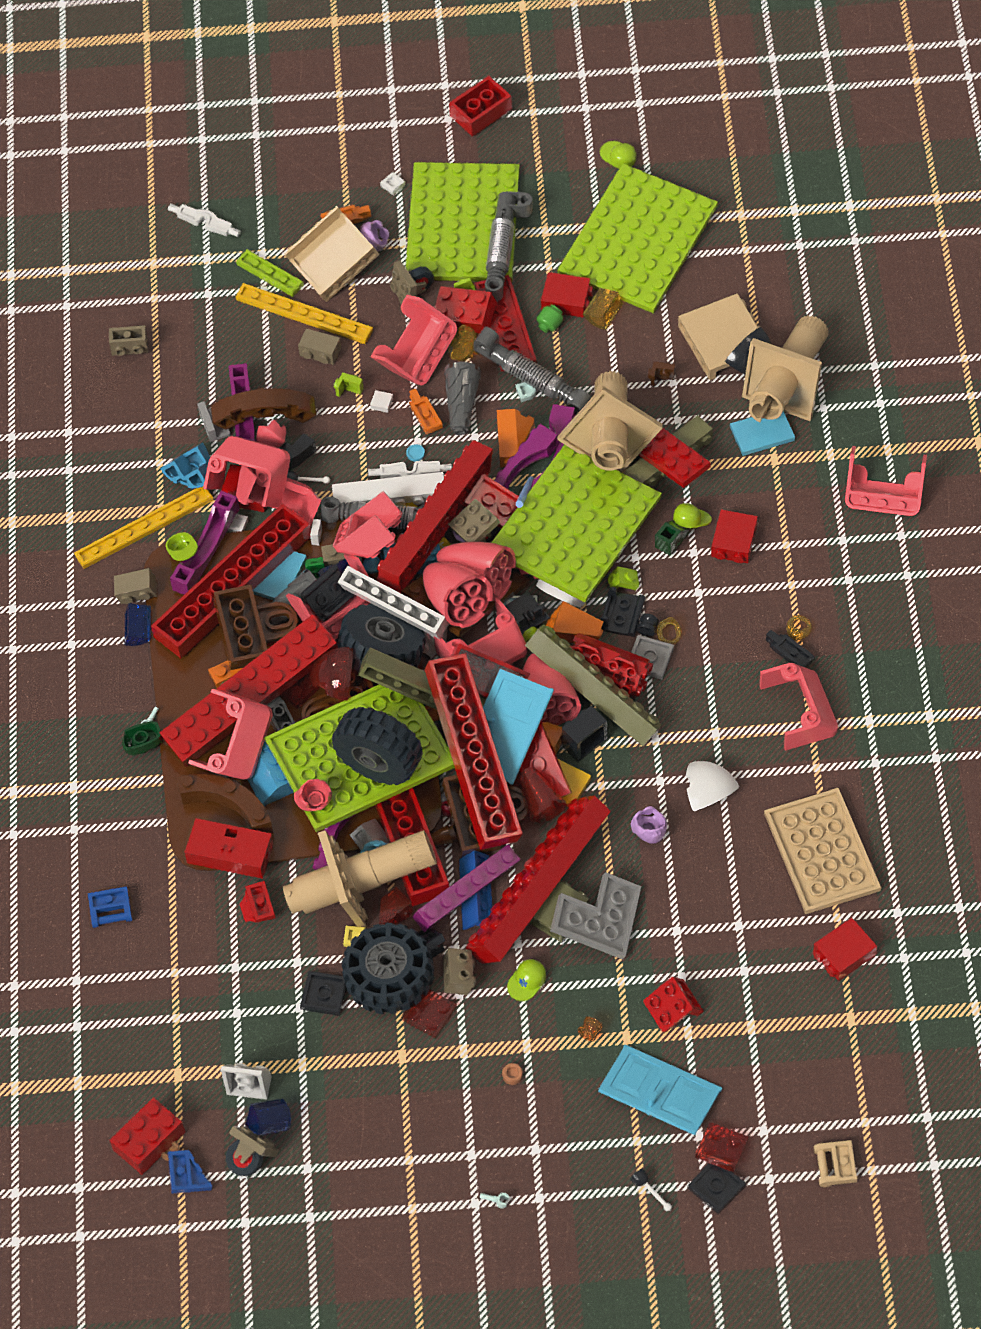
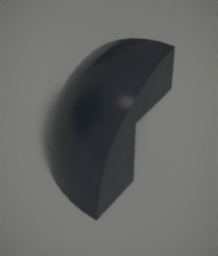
M761 327L751 332L736 346L725 360L728 365L746 374L752 339L772 344L768 335Z

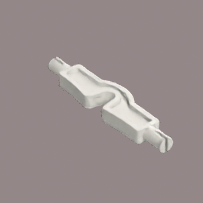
M170 204L168 207V211L177 213L178 218L195 226H198L203 220H207L205 224L207 231L224 236L231 234L239 237L241 234V230L233 228L232 223L217 218L211 211L196 210L183 204L180 207Z
M416 461L413 470L408 471L404 462L381 464L380 468L368 469L369 477L380 476L381 479L446 472L452 469V465H440L439 461Z

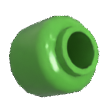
M554 305L543 307L536 318L539 324L538 328L545 333L548 331L555 332L563 321V312Z

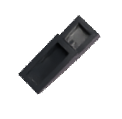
M304 433L293 445L286 442L280 448L286 450L290 455L288 471L302 464L316 452L315 440Z

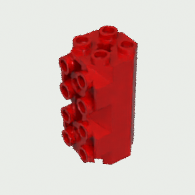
M581 633L574 637L573 641L576 644L570 645V647L582 653L585 660L590 664L596 665L600 670L599 672L604 676L610 677L619 689L625 690L632 698L640 697L641 693L645 691L648 681L645 679L647 674L650 675L653 668L650 659Z

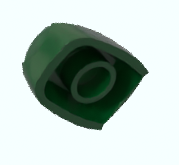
M150 721L126 729L122 739L124 751L128 755L136 756L148 752V750L161 744L163 738L159 733L161 729L158 723Z

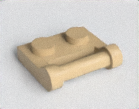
M851 1140L821 1143L814 1146V1152L818 1158L821 1177L819 1178V1185L821 1187L857 1182ZM826 1152H831L834 1176L828 1175Z

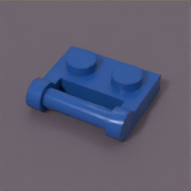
M127 886L88 893L93 928L107 923L124 920L126 922L132 921ZM124 909V913L97 917V913Z

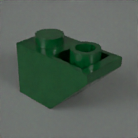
M674 520L665 522L655 534V548L671 556L692 528L679 526Z

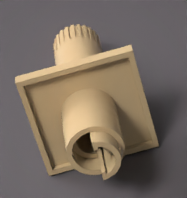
M809 315L802 317L782 348L754 338L750 342L742 397L750 400L749 413L756 421L761 422L763 418L769 420L777 419L783 411L811 421L822 362L814 358L828 336V327L820 318Z
M609 371L602 373L596 378L594 396L558 435V441L579 454H586L592 457L594 464L600 469L607 471L617 470L622 473L663 428V424L627 401V380H625L622 374Z
M326 830L319 832L318 835L328 865L293 878V883L283 886V891L292 914L302 910L305 914L340 902L357 927H367L365 920L368 917L365 909L360 904L364 900L362 893L435 865L437 861L430 840L424 830L349 858L345 855L343 849H340L338 842H335L333 835L329 836Z

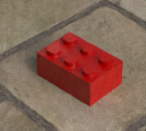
M490 76L449 102L450 117L471 136H474L512 110V96Z
M440 286L434 308L454 321L457 325V331L480 333L484 327L490 328L497 301L491 292Z
M153 1097L109 1141L113 1151L143 1175L161 1157V1154L166 1152L172 1146V1143L185 1133L182 1121Z

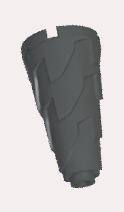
M453 362V367L449 368L448 364L444 369L450 428L454 434L464 435L468 428H470L472 408L479 380L481 379V369L478 366L476 370L475 364Z
M305 569L287 585L288 587L274 598L273 602H284L291 606L286 597L289 593L301 598L302 602L307 604L300 593L316 580L315 576L310 570ZM286 616L271 618L269 623L273 626L281 625L288 621L289 618Z

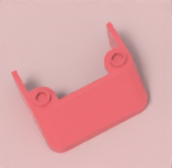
M237 436L228 437L209 459L203 489H222L229 461L256 469V483L266 488L262 506L279 507L282 503L290 464L289 453L286 450Z
M852 446L845 496L846 505L852 509L907 516L916 515L921 505L927 455L923 454L921 472L908 473L903 485L867 480V469L862 465L854 464L856 446Z
M242 465L236 492L238 501L244 505L253 502L262 504L266 488L256 483V469ZM286 478L281 504L286 505L311 526L321 499L308 485Z
M344 554L351 568L369 577L358 557ZM289 593L286 595L301 622L305 621L312 614L318 619L309 605L304 604L301 598ZM355 596L334 612L331 618L324 622L319 619L318 621L335 640L338 638L344 616L360 605L371 603Z
M498 598L495 599L497 615L495 621L499 629L469 645L461 639H453L446 643L442 637L441 639L434 637L436 653L440 658L451 656L455 645L458 643L509 665L523 658L528 650L514 616ZM486 661L484 668L493 671L495 664Z
M787 663L760 671L761 690L798 680L810 710L802 714L801 728L785 732V751L831 738L836 735L838 730L837 721L817 673L795 663Z
M212 689L211 693L228 698L226 711L230 716L237 718L226 755L213 754L209 758L208 763L201 760H189L188 763L214 773L248 780L254 775L273 716L272 710L265 704L224 690Z

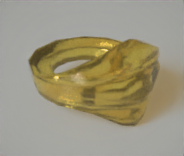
M795 615L787 622V634L794 641L802 640L810 634L812 623L805 616ZM795 620H802L807 624V627L802 630L794 627L793 622Z
M673 617L662 620L657 627L658 639L673 645L679 641L682 634L679 623ZM666 624L674 626L676 630L675 639L666 640L663 637L662 631Z

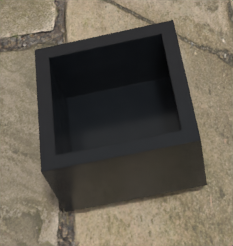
M592 706L580 711L575 719L567 721L562 728L563 748L577 762L581 761L607 740V720Z

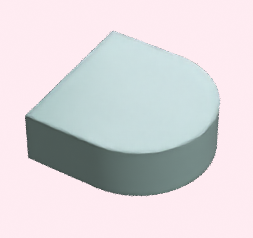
M523 382L515 385L521 402L531 400L536 396V389L533 386L530 387V384L527 385V383Z

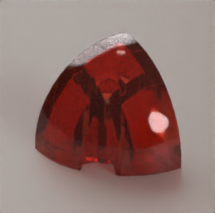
M336 648L320 656L310 671L309 676L312 684L316 688L322 687L325 689V694L330 697L348 701L353 648Z

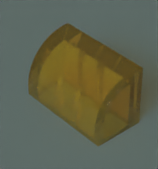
M599 288L584 311V317L592 325L606 330L623 305L619 292Z

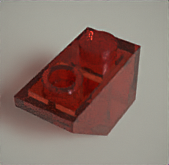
M397 887L381 898L379 925H385L386 923L397 925L400 921L408 919L413 912L412 902Z

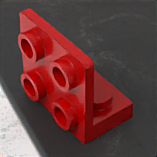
M674 976L643 1000L657 1025L664 1033L688 1014L699 1016L704 1012L684 979Z

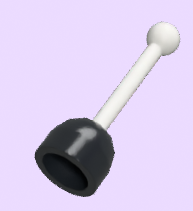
M288 471L287 478L295 481H319L325 484L330 482L328 476L324 478L298 477L294 471Z
M642 1168L631 1177L630 1180L636 1186H645L661 1202L665 1211L672 1209V1205L666 1203L648 1184V1174Z

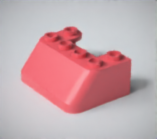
M406 295L401 304V311L411 319L393 350L386 345H378L370 357L391 372L414 384L424 385L430 379L457 332V325L422 298Z
M382 491L340 524L333 548L338 553L362 558L371 557L373 559L381 552L380 550L383 547L388 548L395 542L396 535L388 529L390 527L395 528L400 524V518L403 513L389 496Z

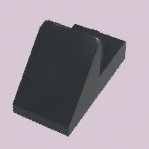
M432 928L425 933L423 930L418 932L419 936L426 940L425 946L430 948L432 958L445 950L442 944L445 938L442 933Z

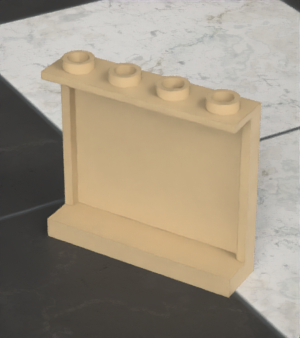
M336 206L321 221L317 222L310 231L302 235L299 241L290 246L284 255L327 302L371 263L379 253Z
M738 293L678 316V327L709 380L716 378V371L730 366L725 362L730 353L745 337L760 327L755 324L753 314L748 312L744 299H741Z

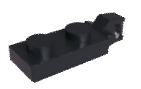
M772 630L766 634L765 640L770 644L773 651L789 663H795L807 668L815 660L813 654L788 635H778Z

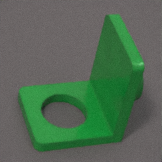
M323 557L305 559V568L308 571L310 570L315 578L320 577L325 572Z

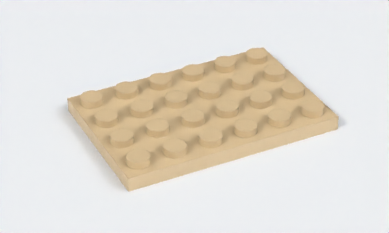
M839 788L764 810V815L805 914L881 891L879 881Z

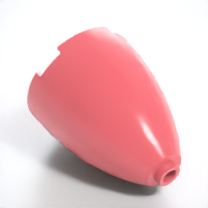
M472 541L452 544L443 547L436 556L437 562L460 564L485 577L493 589L492 601L496 598L501 600L507 593L512 583L509 580L512 568L516 567L515 553L511 548L488 542Z
M451 562L431 563L423 571V583L427 596L436 611L444 616L450 625L460 626L461 628L469 627L477 623L485 615L483 612L489 601H492L493 598L492 586L485 577L466 566Z
M534 653L531 654L523 667L524 671L530 673L527 680L554 689L541 722L560 725L569 720L572 721L581 710L580 700L575 688L560 672L550 668Z

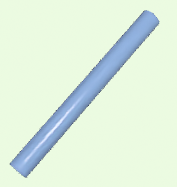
M532 476L528 477L516 501L518 508L523 506L527 494L531 490L534 479Z

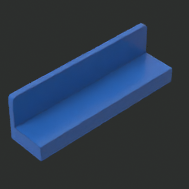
M473 851L460 858V879L489 859V855ZM491 883L461 904L463 930H468L475 925L479 926L491 914Z

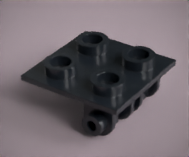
M529 592L505 605L514 616L522 635L529 628L537 627L550 619L545 612L546 607L544 604L539 605Z

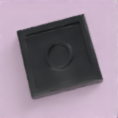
M308 971L300 1010L340 1016L346 992L344 977Z
M714 1157L687 1185V1189L719 1215L744 1189L746 1183Z

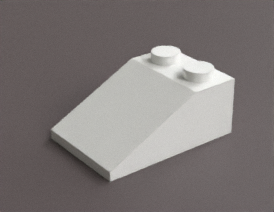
M242 1063L221 1066V1074L227 1095L267 1100L271 1082L270 1069L264 1066L249 1067Z

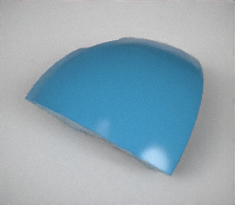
M202 442L160 469L175 484L181 483L188 486V488H200L204 486L210 456Z

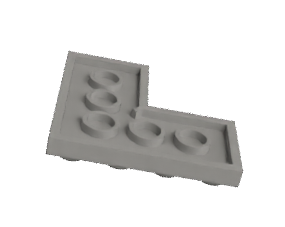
M605 872L602 875L595 906L561 893L558 896L550 931L623 959L627 953L641 886Z

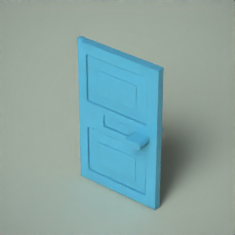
M500 669L483 706V710L505 780L513 785L554 689Z
M625 1044L598 1092L647 1113L648 1116L651 1115L696 1135L723 1088Z

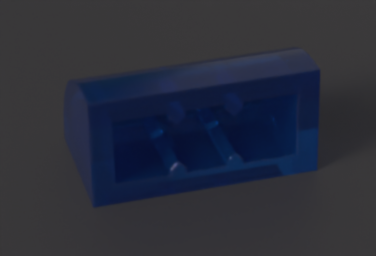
M128 603L125 611L124 645L138 646L145 644L151 639V606Z
M283 1099L250 1104L245 1126L256 1135L290 1129L291 1114L287 1103Z

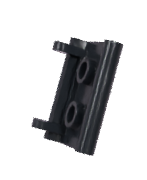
M335 564L300 593L318 619L323 622L331 618V615L350 598L356 596L343 589L338 583L342 574Z
M610 587L604 612L600 619L603 621L601 629L610 633L635 637L646 597L644 595L636 596L617 592L615 587Z

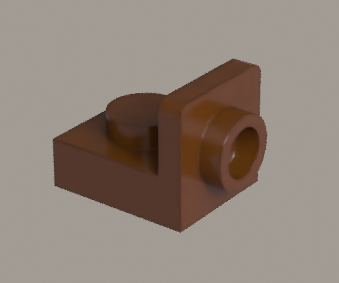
M653 361V367L648 370V379H651V386H655L656 378L674 380L675 364Z

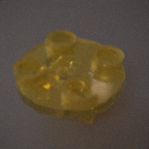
M461 325L457 328V332L448 346L449 355L452 359L464 361L468 358L472 359V354H478L474 351V341L476 340L474 329L466 325Z

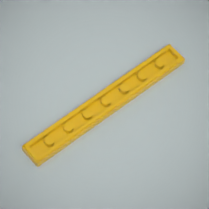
M245 283L242 284L235 296L237 301L363 344L367 343L373 332V327Z
M203 487L196 488L74 552L75 557L83 569L205 506L214 501V498L209 490L203 489Z

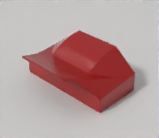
M265 881L245 886V896L240 902L245 922L254 921L258 923L274 919L275 914Z

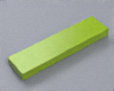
M248 249L236 260L238 266L291 297H294L304 286L303 281Z

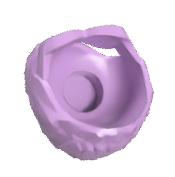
M374 220L360 227V233L377 252L384 249L387 245L389 231L383 228L381 221ZM377 229H379L380 237L383 239L382 241L378 237Z
M648 806L643 811H638L631 821V829L641 840L656 844L665 836L667 821L661 812L652 806ZM652 813L655 814L654 816H651V817H649V816H643V814H644V815H650V814H652Z

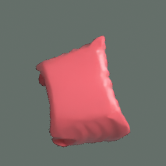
M272 420L268 426L259 425L256 442L280 448L285 443L287 434L285 425L280 427L276 422L277 420Z
M321 779L306 781L294 793V801L299 808L305 811L322 810L332 798L329 785Z

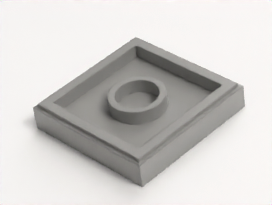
M638 635L631 653L650 659L653 668L650 675L647 674V676L662 680L672 656L674 645Z

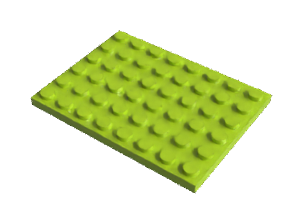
M414 162L406 255L407 271L423 266L431 270L434 280L460 281L471 278L472 281L487 280L486 262L491 226L496 216L498 195L504 191L518 192L519 164ZM513 217L515 227L508 273L505 274L510 276L511 282L513 280L516 217Z
M622 164L559 266L558 274L590 278L593 289L654 313L716 210L718 202Z
M564 444L527 494L521 508L517 507L491 543L511 548L515 553L517 568L586 603L658 503L662 493L617 470L607 471L600 469L594 464L592 457L586 454H579Z
M382 685L370 688L265 737V742L294 793L310 779H321L329 785L332 798L328 805L318 811L304 810L316 832L455 768L449 747L423 703ZM358 707L373 708L395 717L416 734L417 739L421 742L423 755L408 781L400 785H386L385 783L375 782L352 770L350 766L346 765L337 756L336 750L333 749L332 735L347 711Z

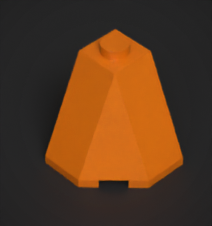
M517 409L497 410L500 468L506 467L509 458L518 452L519 446L526 442L531 431L535 428L534 418L529 415L527 417L521 415V411Z
M564 601L551 614L550 619L547 620L545 625L551 627L559 638L575 644L576 642L573 639L578 633L599 640L603 633L601 629L603 621Z

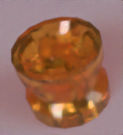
M586 1016L583 1020V1026H580L577 1032L584 1039L594 1042L597 1038V1032H600L603 1026L596 1019Z

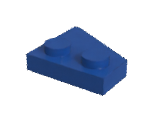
M189 1150L168 1152L171 1193L212 1190V1184L210 1181L208 1182Z

